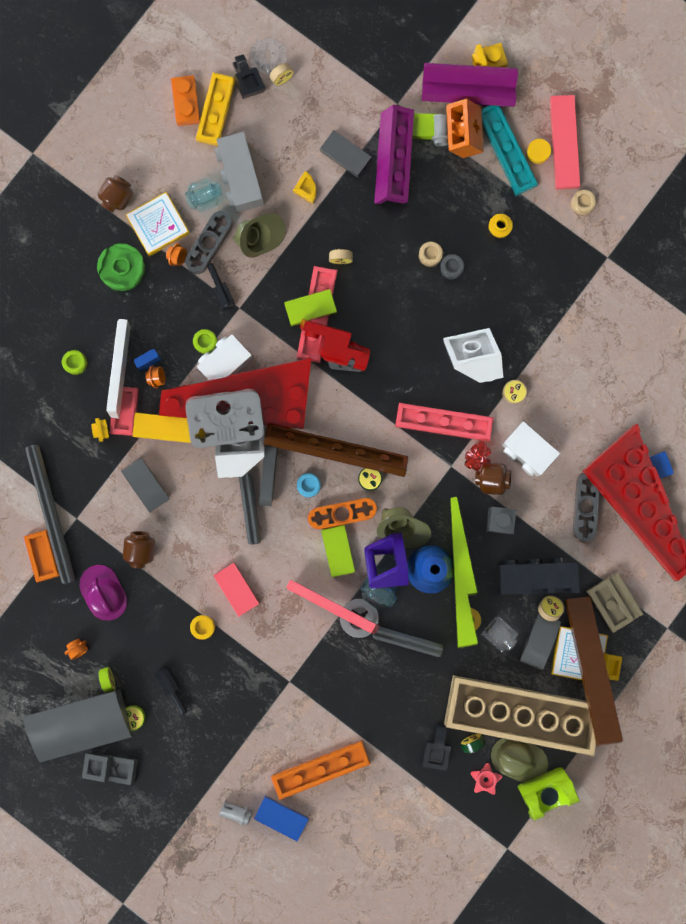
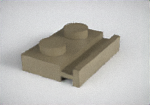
M614 573L612 576L586 590L613 633L639 616L644 615L618 573Z

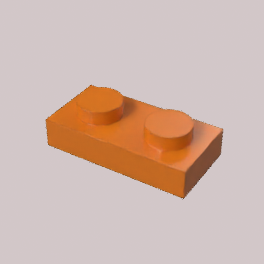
M194 75L171 78L177 126L200 124Z

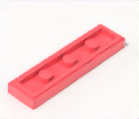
M574 95L551 96L550 112L555 190L579 189L580 175Z
M314 266L309 295L330 289L333 297L337 270ZM329 316L312 320V322L327 326ZM302 330L297 359L302 360L311 357V362L320 363L321 356L318 354V348L322 335H319V338L316 339L306 336L305 331Z
M399 403L395 427L489 442L494 417Z
M290 580L287 585L288 590L369 633H377L380 627L374 622L293 580Z

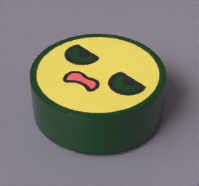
M367 468L362 469L358 476L359 485L367 491L376 490L382 483L381 472Z
M479 733L470 735L460 742L464 753L478 751L486 744L483 734Z

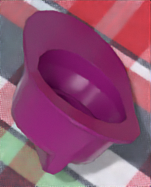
M94 565L84 571L80 578V590L94 616L107 621L121 616L127 607V597L112 569L105 565Z

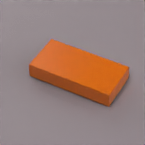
M47 529L24 536L36 583L59 577Z

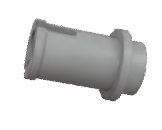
M447 114L434 115V136L432 141H434L435 146H447Z
M224 801L219 817L239 822L240 826H243V824H249L252 811L248 810V806L243 808Z

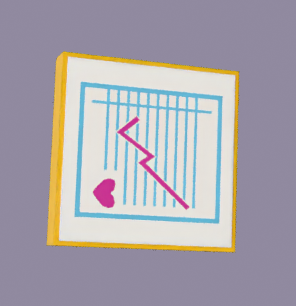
M167 192L125 214L149 257L190 234Z
M560 626L550 674L582 680L571 628ZM599 634L602 650L605 653L608 635Z

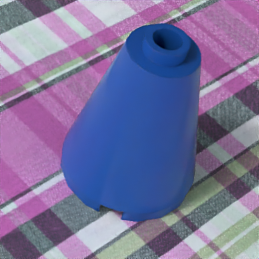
M435 545L420 547L412 553L408 560V578L411 584L421 592H440L447 588L453 580V559L441 547ZM434 564L438 568L436 574H432L430 571V567Z

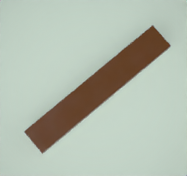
M268 424L263 445L401 477L406 475L408 456L278 425Z
M588 596L566 599L565 605L596 746L622 743L623 737L591 598Z

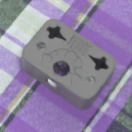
M253 389L193 396L186 401L190 441L196 448L258 440L264 434L260 398ZM222 400H225L226 404H230L224 412H221L220 408H216ZM249 421H252L254 425H257L256 427H253L252 432H249L248 428H244L248 426ZM200 428H204L205 432H209L205 434L204 439H200V435H195L199 433Z

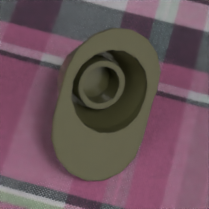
M264 214L254 219L243 221L239 224L236 234L232 238L245 256L250 258L258 257L281 244L285 236V224L283 219L277 214Z
M394 507L382 510L381 522L377 527V535L381 539L393 533H402L405 548H418L425 545L431 538L429 526L423 521L414 518L408 509Z
M501 738L492 748V764L497 771L505 776L525 782L547 772V756L536 745Z

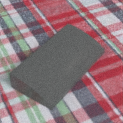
M121 689L22 717L29 741L39 762L133 737Z

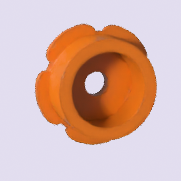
M179 243L170 246L166 252V258L171 266L183 265L187 257L186 248L181 247Z
M151 365L150 369L146 371V381L153 388H159L160 385H164L166 382L165 372L161 366L155 367Z
M80 639L70 642L66 645L68 650L65 651V655H69L71 660L82 656L88 651L87 642L80 641Z

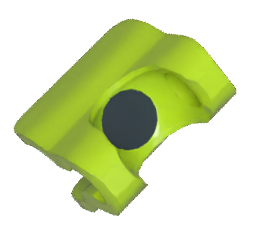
M562 767L518 785V789L528 805L529 816L533 821L545 817L546 812L560 806H571L580 802L573 782Z

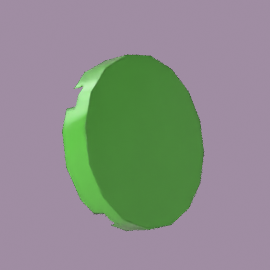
M117 243L106 248L101 253L98 259L97 270L106 286L113 290L126 291L133 289L141 282L145 275V263L142 255L136 248L129 244Z

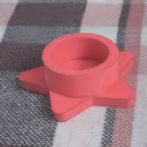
M486 763L481 771L471 772V776L476 781L475 793L484 790L492 795L495 794L496 783L502 779V775L492 772L489 763Z

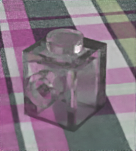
M497 616L481 634L502 653L505 650L510 651L518 641L516 639L518 633Z

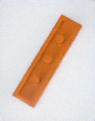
M360 740L271 775V779L278 798L281 800L368 766L371 762L363 741Z

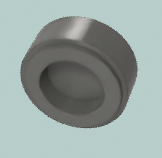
M454 254L444 257L440 265V271L447 279H457L464 270L462 258Z

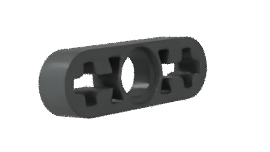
M224 211L215 212L191 248L185 260L186 266L191 273H204L207 265L211 263L232 229V220L228 213ZM223 218H225V223L227 225L220 226V228L218 229V234L221 236L218 237L217 234L214 233L218 227L216 220L218 219L221 221ZM206 237H213L216 240L213 248L207 249L203 247L202 243ZM200 248L203 253L208 254V257L203 254L200 259L202 265H197L193 268L191 261L192 259L197 260L201 254L197 250Z
M265 445L259 497V505L272 506L278 448Z
M584 473L580 474L576 480L573 534L580 541H590L597 533L599 491L592 485L589 487V493H594V497L589 495L581 497V492L586 493L587 488L585 484H582V480L587 479ZM583 500H589L593 505L592 511L588 514L580 509V503ZM579 516L585 518L592 516V521L587 520L586 527L591 532L583 537V533L579 532V528L584 526V520H579Z

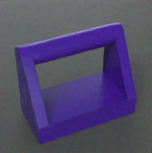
M402 533L390 534L364 548L370 588L408 585V565ZM393 554L395 567L377 576L375 555Z

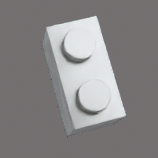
M230 335L228 338L225 336L216 344L217 348L211 354L209 352L205 353L198 360L200 364L196 367L207 380L217 379L239 373L253 358L233 335Z
M524 421L501 445L505 448L503 452L510 459L520 461L523 464L521 468L530 476L535 475L538 477L542 475L560 454Z

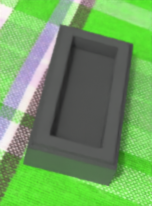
M334 130L320 148V152L357 178L372 158Z

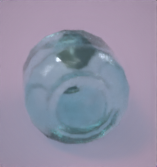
M207 177L190 183L187 192H185L190 208L192 210L196 209L201 213L218 206L220 196L222 195L220 185Z
M368 577L361 585L360 590L362 591L363 600L377 610H382L385 607L390 608L397 600V595H395L396 586L372 589L369 587Z

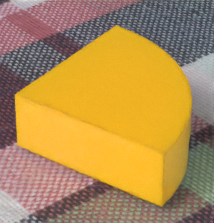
M305 171L293 189V193L314 204L316 185L312 176Z

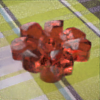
M480 441L478 445H473L471 447L472 452L468 451L465 454V466L468 469L472 468L475 471H479L481 465L491 463V460L487 457L492 453L491 449L483 441Z

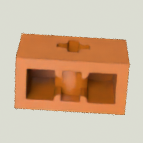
M468 99L446 105L449 151L462 158L484 153L481 107Z

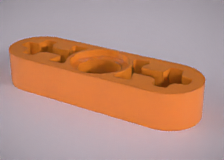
M369 498L318 507L309 512L308 522L312 528L320 530L365 521L375 516L377 507L375 502ZM364 502H367L368 506H372L373 510L369 511V516H365L364 512L356 513L357 519H352L353 510L350 505L355 504V509L361 508ZM339 507L348 509L349 517L347 520L340 521L336 518L335 512ZM332 509L331 515L335 523L329 524V519L323 520L322 525L312 522L316 512H320L321 515H328L326 510Z

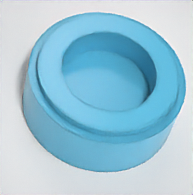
M306 473L299 477L297 489L302 496L314 497L320 491L321 483L316 475Z

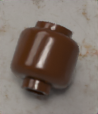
M114 175L113 178L107 177L98 192L99 199L103 201L101 206L110 212H114L115 209L119 211L124 210L133 196V191L130 188L131 184L117 175Z
M485 463L482 465L481 471H476L475 484L480 485V490L483 494L503 495L506 489L511 487V470H507L505 464Z
M133 531L124 538L123 559L131 563V567L144 568L145 564L151 563L154 560L155 540L150 537V533Z

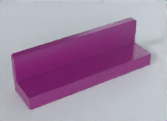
M425 63L422 81V101L454 103L468 99L477 105L515 107L518 69Z
M393 104L380 115L375 204H381L386 200L402 204L408 202L414 109Z

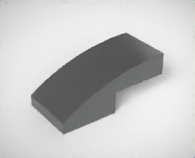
M141 457L121 470L132 489L150 513L170 499Z
M538 613L535 617L530 636L526 639L520 662L543 670L554 645L561 621H548Z
M85 753L82 778L99 782L111 781L133 785L135 784L138 759Z

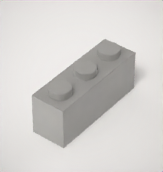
M244 132L216 139L218 147L214 148L217 161H223L224 170H220L224 184L229 183L231 192H227L230 207L235 206L237 213L264 206Z

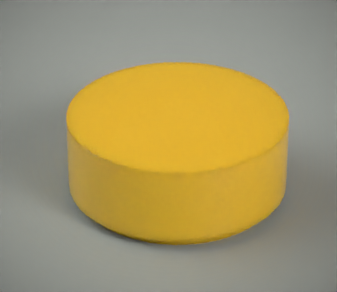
M543 139L533 140L527 148V158L534 164L546 162L551 154L549 143Z
M207 615L195 617L190 625L191 633L195 638L201 640L211 637L215 631L213 619Z

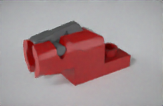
M302 319L300 329L305 331L306 336L318 339L319 335H322L318 354L325 361H328L331 369L355 372L365 371L370 356V349L353 341L349 343L351 333Z

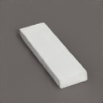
M125 319L117 321L106 409L111 418H120L131 329L128 320Z

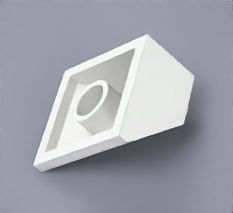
M490 328L443 338L454 369L480 383L503 378L501 352Z
M248 424L244 428H248L249 432H252L253 427L257 425ZM265 426L264 434L258 440L215 447L218 478L242 477L264 458Z

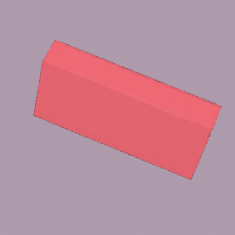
M123 387L120 418H111L110 434L133 435L134 417L138 406V388Z
M235 563L213 575L238 617L260 604Z

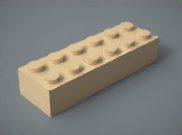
M456 675L452 677L444 720L446 727L594 756L596 741L587 701Z

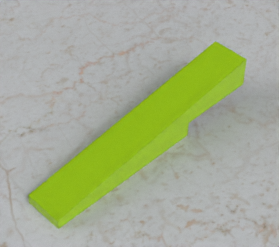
M453 497L450 503L458 648L478 644L468 596L477 594L458 500L457 497Z

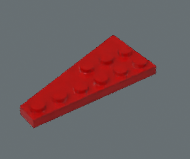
M311 357L161 390L159 416L187 418L186 401L193 396L253 389L260 398L263 426L273 424L286 428L304 429ZM225 400L219 401L216 405L217 412L227 414L230 404Z
M634 424L583 469L582 472L674 581H679L686 575V541L682 538L677 526L676 516L672 514L669 507V499L656 467L652 465L647 445L643 443L639 433L641 432L638 424Z

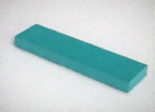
M489 105L482 108V128L515 196L536 188L538 183L501 107Z

